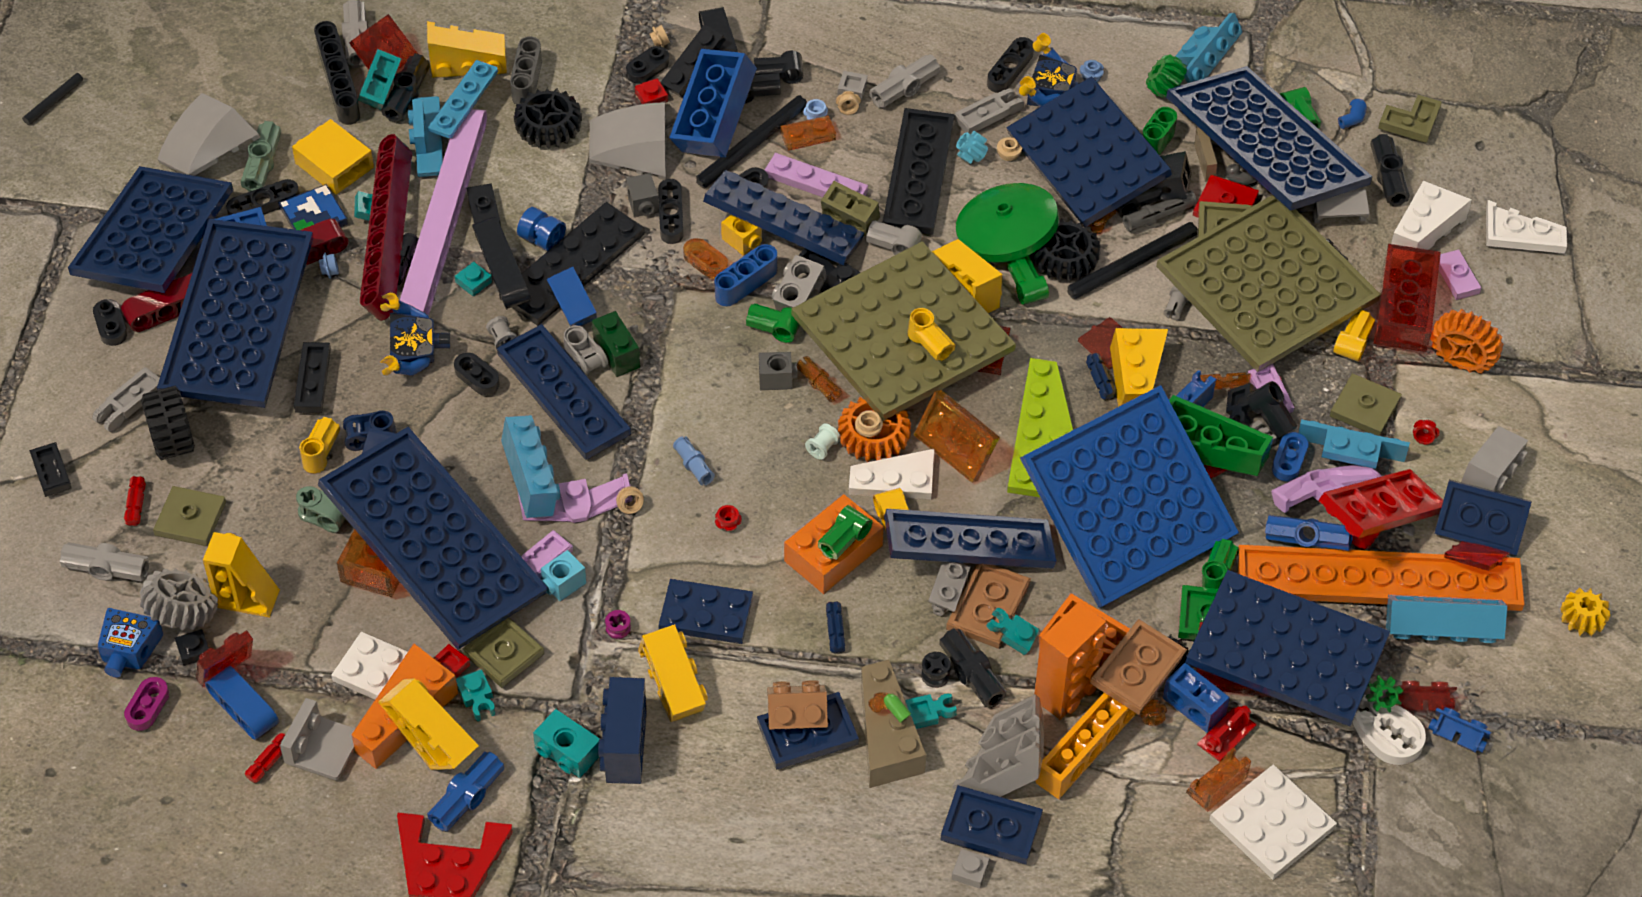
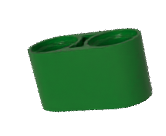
M1170 107L1158 108L1143 129L1142 136L1158 155L1164 151L1175 134L1177 113Z

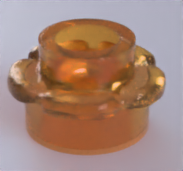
M1150 700L1140 713L1143 723L1149 726L1162 724L1166 719L1167 707L1158 700Z

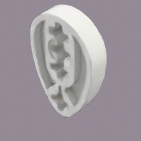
M1364 695L1359 707L1361 709L1367 707L1369 712L1366 710L1360 712L1358 708L1353 725L1365 745L1379 759L1389 764L1403 765L1417 759L1422 752L1426 739L1422 723L1407 710L1396 704L1391 707L1390 713L1383 707L1377 712L1373 708L1375 701L1368 702L1365 698L1366 695ZM1381 726H1382V727L1390 726V727H1391V730L1385 729V730L1383 731V730L1380 729V728H1381ZM1392 734L1395 736L1398 734L1402 735V739L1397 738L1394 740L1391 737ZM1403 744H1405L1406 746L1411 744L1413 745V748L1409 747L1407 749H1404Z

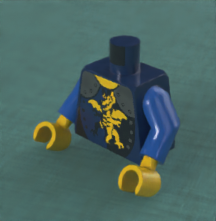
M1041 33L1037 36V40L1033 43L1035 51H1043L1044 53L1043 55L1040 54L1032 78L1025 76L1020 81L1019 94L1022 96L1028 95L1027 105L1041 107L1081 83L1076 81L1077 68L1062 59L1053 47H1048L1051 39L1046 33Z
M387 293L382 296L388 299L390 305L387 303L380 305L381 310L389 311L393 309L394 312L390 313V355L380 361V363H386L389 366L382 370L383 375L387 376L394 372L395 374L413 376L427 368L429 363L434 362L435 349H450V333H435L434 319L429 318L426 313L414 306L399 300L394 293Z

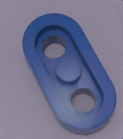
M1290 432L1282 437L1272 466V472L1277 479L1292 481L1298 477L1308 448V441L1305 436L1297 432Z

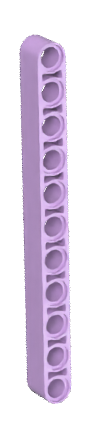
M472 109L449 140L401 294V301L414 306L428 316L465 198L466 187L469 185L487 123L486 110Z

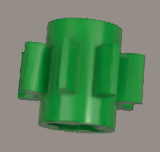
M1377 675V681L1368 685L1371 694H1367L1365 698L1368 702L1375 701L1373 708L1377 712L1383 707L1390 713L1391 707L1395 704L1401 705L1398 694L1402 693L1403 689L1400 686H1394L1396 680L1391 676L1386 681ZM1387 689L1388 691L1385 692L1386 697L1381 698V696H1383V690Z

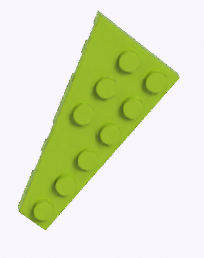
M1030 358L1007 493L1040 497L1020 457L1073 431L1058 365L1055 361Z

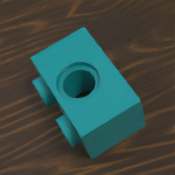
M557 709L533 732L535 750L542 757H549L554 760L565 773H572L581 778L599 758L598 747L600 738ZM570 744L568 747H561V745Z

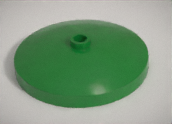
M1027 183L1003 184L978 194L963 207L957 217L956 234L961 242L987 262L1017 260L1039 250L1053 237L1059 224V211L1053 196L1039 186Z

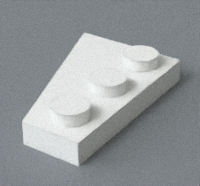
M1488 200L1486 205V246L1565 253L1567 248V231L1565 226L1539 217L1531 219L1519 215V211L1510 208L1508 211L1496 207L1497 203Z
M934 449L850 466L849 495L873 496L901 488L905 498L931 500Z

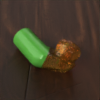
M878 692L868 702L873 712L879 713L882 709L890 710L900 723L911 715L910 711L894 694Z

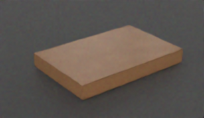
M976 564L959 598L955 612H952L947 622L946 629H961L966 637L999 649L1002 644L1003 633L1000 631L993 632L986 625L991 619L999 623V620L992 615L996 608L1006 611L1010 619L1016 615L1030 586L1031 578L996 565Z
M1138 619L1091 678L1090 684L1139 715L1186 655L1187 649Z

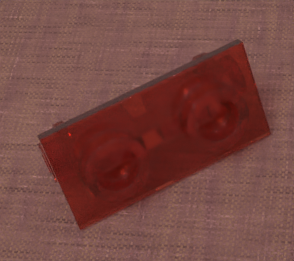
M1402 681V685H1398L1403 689L1401 696H1398L1401 705H1396L1405 710L1422 711L1423 700H1428V711H1435L1436 708L1443 710L1444 707L1455 709V698H1450V694L1454 693L1457 687H1449L1448 682H1431V686H1420L1419 681Z

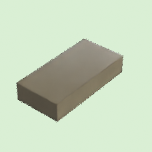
M1198 127L1196 128L1194 145L1204 180L1207 182L1210 175L1216 176L1217 161L1210 137Z

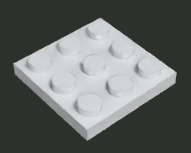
M1275 765L1270 766L1210 815V821L1272 880L1335 830L1337 825L1327 813Z

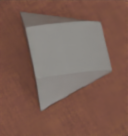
M202 93L183 112L169 132L160 150L158 161L178 173L195 176L216 164L219 156L228 151L235 153L239 150L238 145L250 138L254 142L260 136L233 107Z
M666 101L614 110L591 120L589 162L616 169H621L622 167L636 170V173L641 175L644 172L656 174L658 179L665 180Z
M1036 694L993 716L978 742L981 749L977 755L967 760L965 766L968 768L965 776L960 780L956 779L952 787L955 790L957 785L1001 797L1038 779L1044 753V720L1040 698Z

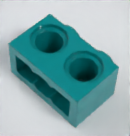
M377 49L358 101L381 110L401 58Z

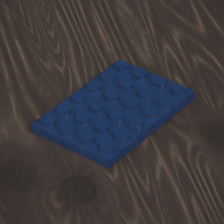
M1092 76L1006 127L1008 134L1016 139L1022 147L1024 154L1079 222L1083 223L1084 228L1172 175L1169 166Z
M139 166L68 266L70 275L165 293L205 234L209 219H215L233 192L232 182Z
M1227 570L1187 655L1186 664L1351 727L1389 638L1390 631Z

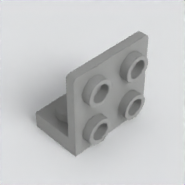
M306 698L280 744L284 763L333 780H338L355 750L351 735L355 728L321 717L317 701Z

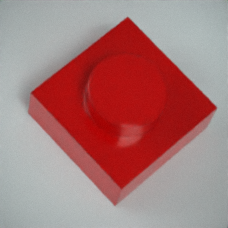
M658 78L635 86V94L641 104L668 102V94Z
M450 644L445 646L434 657L436 661L451 671L456 679L470 666V659Z

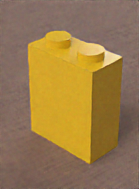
M332 119L318 126L313 132L298 140L292 146L295 164L322 185L327 184L335 195L374 168L372 151Z

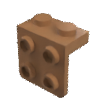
M780 681L773 682V687H767L769 729L828 727L827 692L825 685H820L819 681H802V686H790V682Z

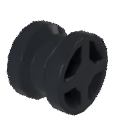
M934 651L928 653L923 658L921 678L927 686L939 688L949 681L951 662L946 654Z

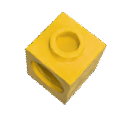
M733 215L728 216L721 222L722 240L743 256L750 250H754L762 242V228Z

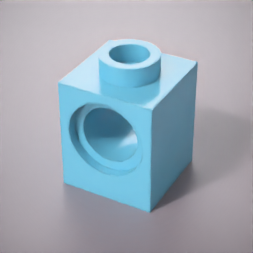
M568 550L541 568L542 581L548 587L546 593L549 595L553 594L559 601H562L586 584L585 567Z

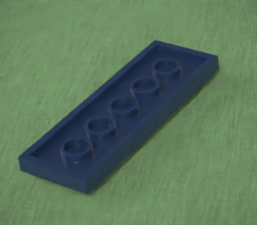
M727 170L723 172L705 193L703 202L841 265L846 263L862 242L864 232L857 230L852 225H846L833 219L830 215L817 212L805 204L795 202L783 194L775 193L764 188L759 183H753Z
M542 324L497 348V355L585 460L631 435V428Z
M886 509L884 515L890 558L1054 569L1056 564L1048 519Z

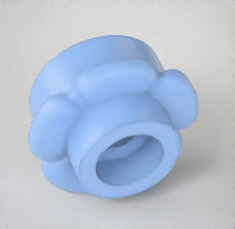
M813 99L806 104L803 113L807 116V120L820 122L827 118L828 108L822 100Z

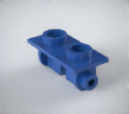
M1444 707L1441 710L1436 708L1435 716H1438L1439 719L1432 718L1428 729L1433 730L1432 734L1452 742L1457 732L1461 734L1457 745L1474 753L1477 751L1483 753L1487 745L1483 738L1490 740L1491 732L1487 730V725L1474 719L1471 722L1459 718L1461 714L1453 709Z

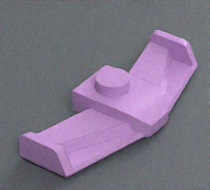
M1360 465L1317 469L1307 472L1273 489L1271 492L1275 506L1285 513L1289 511V507L1312 496L1319 500L1326 491L1381 477V474L1373 468Z
M627 473L618 479L588 490L586 479L559 483L560 500L556 501L553 516L526 518L518 494L522 518L524 521H563L572 523L587 521L591 517L617 507L616 497L623 488L630 486ZM628 496L625 499V503L631 502L632 496Z

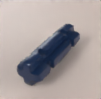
M1098 353L1089 354L1086 363L1088 368L1092 370L1090 373L1097 389L1100 390L1101 398L1103 400L1113 399L1116 390L1113 384L1110 383L1111 379L1105 365L1102 364L1101 356Z
M838 601L826 604L830 651L834 654L845 651L841 603Z

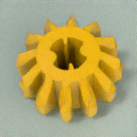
M1580 587L1575 593L1569 592L1560 608L1562 622L1568 623L1569 631L1576 629L1579 636L1584 632L1592 636L1596 631L1601 632L1605 628L1606 622L1610 618V611L1608 610L1609 601L1602 600V593L1595 595L1591 588L1584 592Z

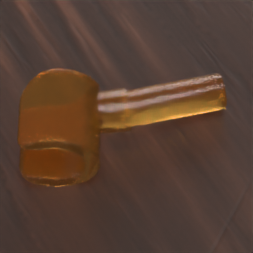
M1116 210L1090 224L1091 231L1101 234L1105 223L1116 214Z

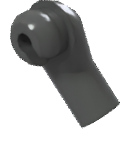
M1231 164L1226 168V177L1230 181L1245 186L1257 182L1248 172L1240 171L1239 165Z

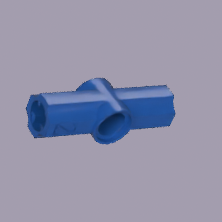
M1269 515L1265 529L1267 540L1297 543L1304 547L1319 546L1349 551L1353 540V535L1346 531L1345 525L1320 522L1316 519L1305 520ZM1304 526H1310L1314 529V539H1308L1304 536Z
M484 751L465 773L460 772L452 778L446 789V794L427 813L428 819L436 828L442 832H448L468 809L474 810L480 805L485 797L486 789L505 769L498 756L492 752Z

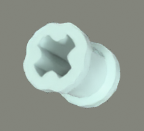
M824 423L819 427V432L816 436L806 441L805 447L814 458L822 460L827 456V451L831 446L840 442L841 436L834 427Z

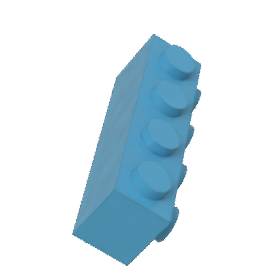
M532 415L505 417L501 439L526 518L553 516L556 501L560 500V487L554 482L553 466L547 462V449L545 445L541 444L540 428L535 426Z
M1388 595L1386 629L1390 631V634H1393L1394 638L1410 639L1411 635H1422V639L1439 640V636L1450 637L1452 641L1466 642L1468 638H1479L1480 642L1496 643V639H1505L1507 605L1503 600Z

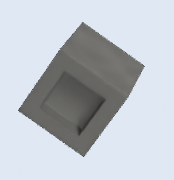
M651 173L626 178L627 197L633 216L639 217L659 213L658 193Z
M791 352L759 353L760 390L792 389V379L797 378V362H791Z

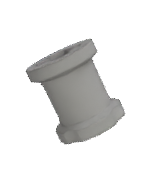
M497 316L486 325L489 334L493 335L495 339L496 349L517 337L515 333L511 332L509 328L510 323L505 316Z

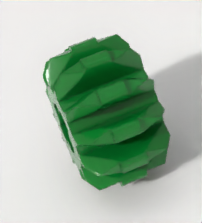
M1171 54L1162 56L1148 73V78L1146 79L1147 88L1156 96L1166 97L1168 89L1181 86V82L1185 79L1184 75L1187 72L1186 65L1182 63V60Z

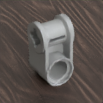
M571 326L565 330L564 350L586 376H589V372L600 366L603 368L608 366V360L604 351L595 343L583 327Z

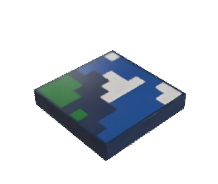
M327 184L279 202L281 211L294 230H301L327 219L337 220L340 227L348 225L347 217Z

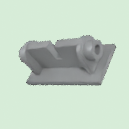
M956 562L941 563L928 602L932 603L935 615L942 616L948 610L955 612L970 569L969 565Z

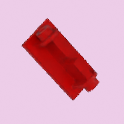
M1246 705L1233 708L1197 745L1220 762L1256 727L1257 724L1250 720L1251 710Z

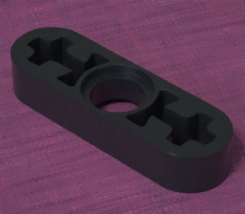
M1019 37L1011 43L988 72L987 87L989 90L999 93L1011 86L1033 58L1034 42L1031 39ZM1007 62H1013L1017 64V66L1009 68L1006 67L1004 64Z
M284 179L233 197L226 204L228 215L261 207L263 215L280 209L279 202L300 194L298 184L294 180ZM263 197L270 199L265 204L257 203V200Z
M665 179L658 186L660 237L665 243L676 244L684 236L681 184L677 180ZM668 190H673V198H668ZM668 208H675L677 213L669 215L664 211ZM669 224H674L673 233L669 232Z

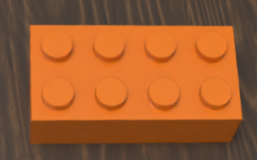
M1080 601L1041 637L1034 695L1036 694L1040 698L1041 706L1059 720L1067 713L1072 714L1078 708L1080 700L1086 694L1090 696L1097 689L1090 682L1091 678L1101 667L1100 661L1104 653L1102 647L1106 638V621Z

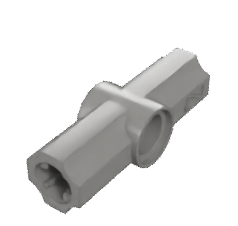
M348 0L343 4L344 22L342 23V34L345 45V57L347 64L352 65L354 68L363 67L368 62L367 43H369L366 9L364 2Z
M929 54L907 67L899 65L894 68L888 79L870 89V97L874 105L878 108H884L903 95L906 97L915 95L922 83L940 73V66L936 58Z
M68 542L63 545L61 550L60 564L64 568L87 571L93 577L100 580H111L114 576L143 581L146 580L149 573L150 561L147 556L121 552L116 546L108 543H101L97 547Z

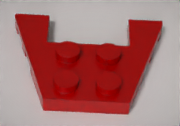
M398 812L397 821L409 897H475L488 876L487 872L494 860H497L501 854V848L507 839H510L513 833L512 824L486 822L480 849L421 843L425 824L424 815Z

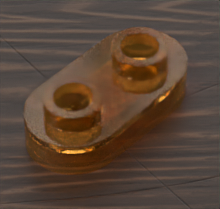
M693 238L684 244V259L706 277L715 279L720 272L728 268L726 256L705 240Z

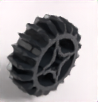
M548 87L545 91L537 89L535 94L528 92L527 98H521L519 104L516 105L513 116L517 134H520L522 140H527L529 145L536 143L538 148L546 145L548 149L551 145H556L559 148L561 142L568 144L570 138H575L577 132L580 131L582 121L581 107L576 102L574 96H569L567 91L560 93L558 88L550 91Z
M1061 218L1053 237L1039 250L1030 254L1034 267H1039L1040 274L1047 273L1048 279L1053 276L1056 277L1058 282L1062 278L1070 282L1072 278L1079 280L1082 275H1089L1091 270H1095L1098 260H1100L1101 246L1097 233H1092L1091 227L1083 228L1082 222L1075 224L1073 219L1069 222H1064Z

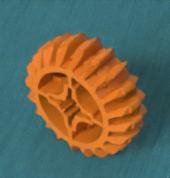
M1453 309L1449 313L1445 312L1434 324L1430 340L1433 342L1431 347L1437 350L1436 355L1442 356L1444 362H1449L1452 366H1456L1461 370H1468L1469 373L1474 370L1478 373H1482L1484 370L1489 371L1498 362L1504 344L1501 342L1503 336L1497 334L1498 328L1492 327L1491 321H1485L1482 319V315L1479 317L1474 315L1473 311L1466 313L1463 309L1459 312Z
M859 397L857 403L850 401L848 408L843 409L842 416L838 420V432L841 436L840 443L842 447H846L848 454L855 453L857 460L865 457L866 462H869L870 459L877 461L881 460V458H891L892 455L899 456L901 450H905L907 442L911 437V422L908 419L907 411L903 410L882 421V430L876 436L865 437L856 431L855 421L862 412L874 410L861 397Z

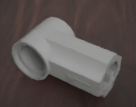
M875 220L869 226L866 242L891 249L892 253L897 255L920 243L922 233L910 225H905L900 229Z

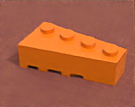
M416 644L412 645L351 734L355 753L375 769L407 741L406 737L378 703L403 679L412 678L421 681L426 686L428 693L442 707L458 694L455 675Z

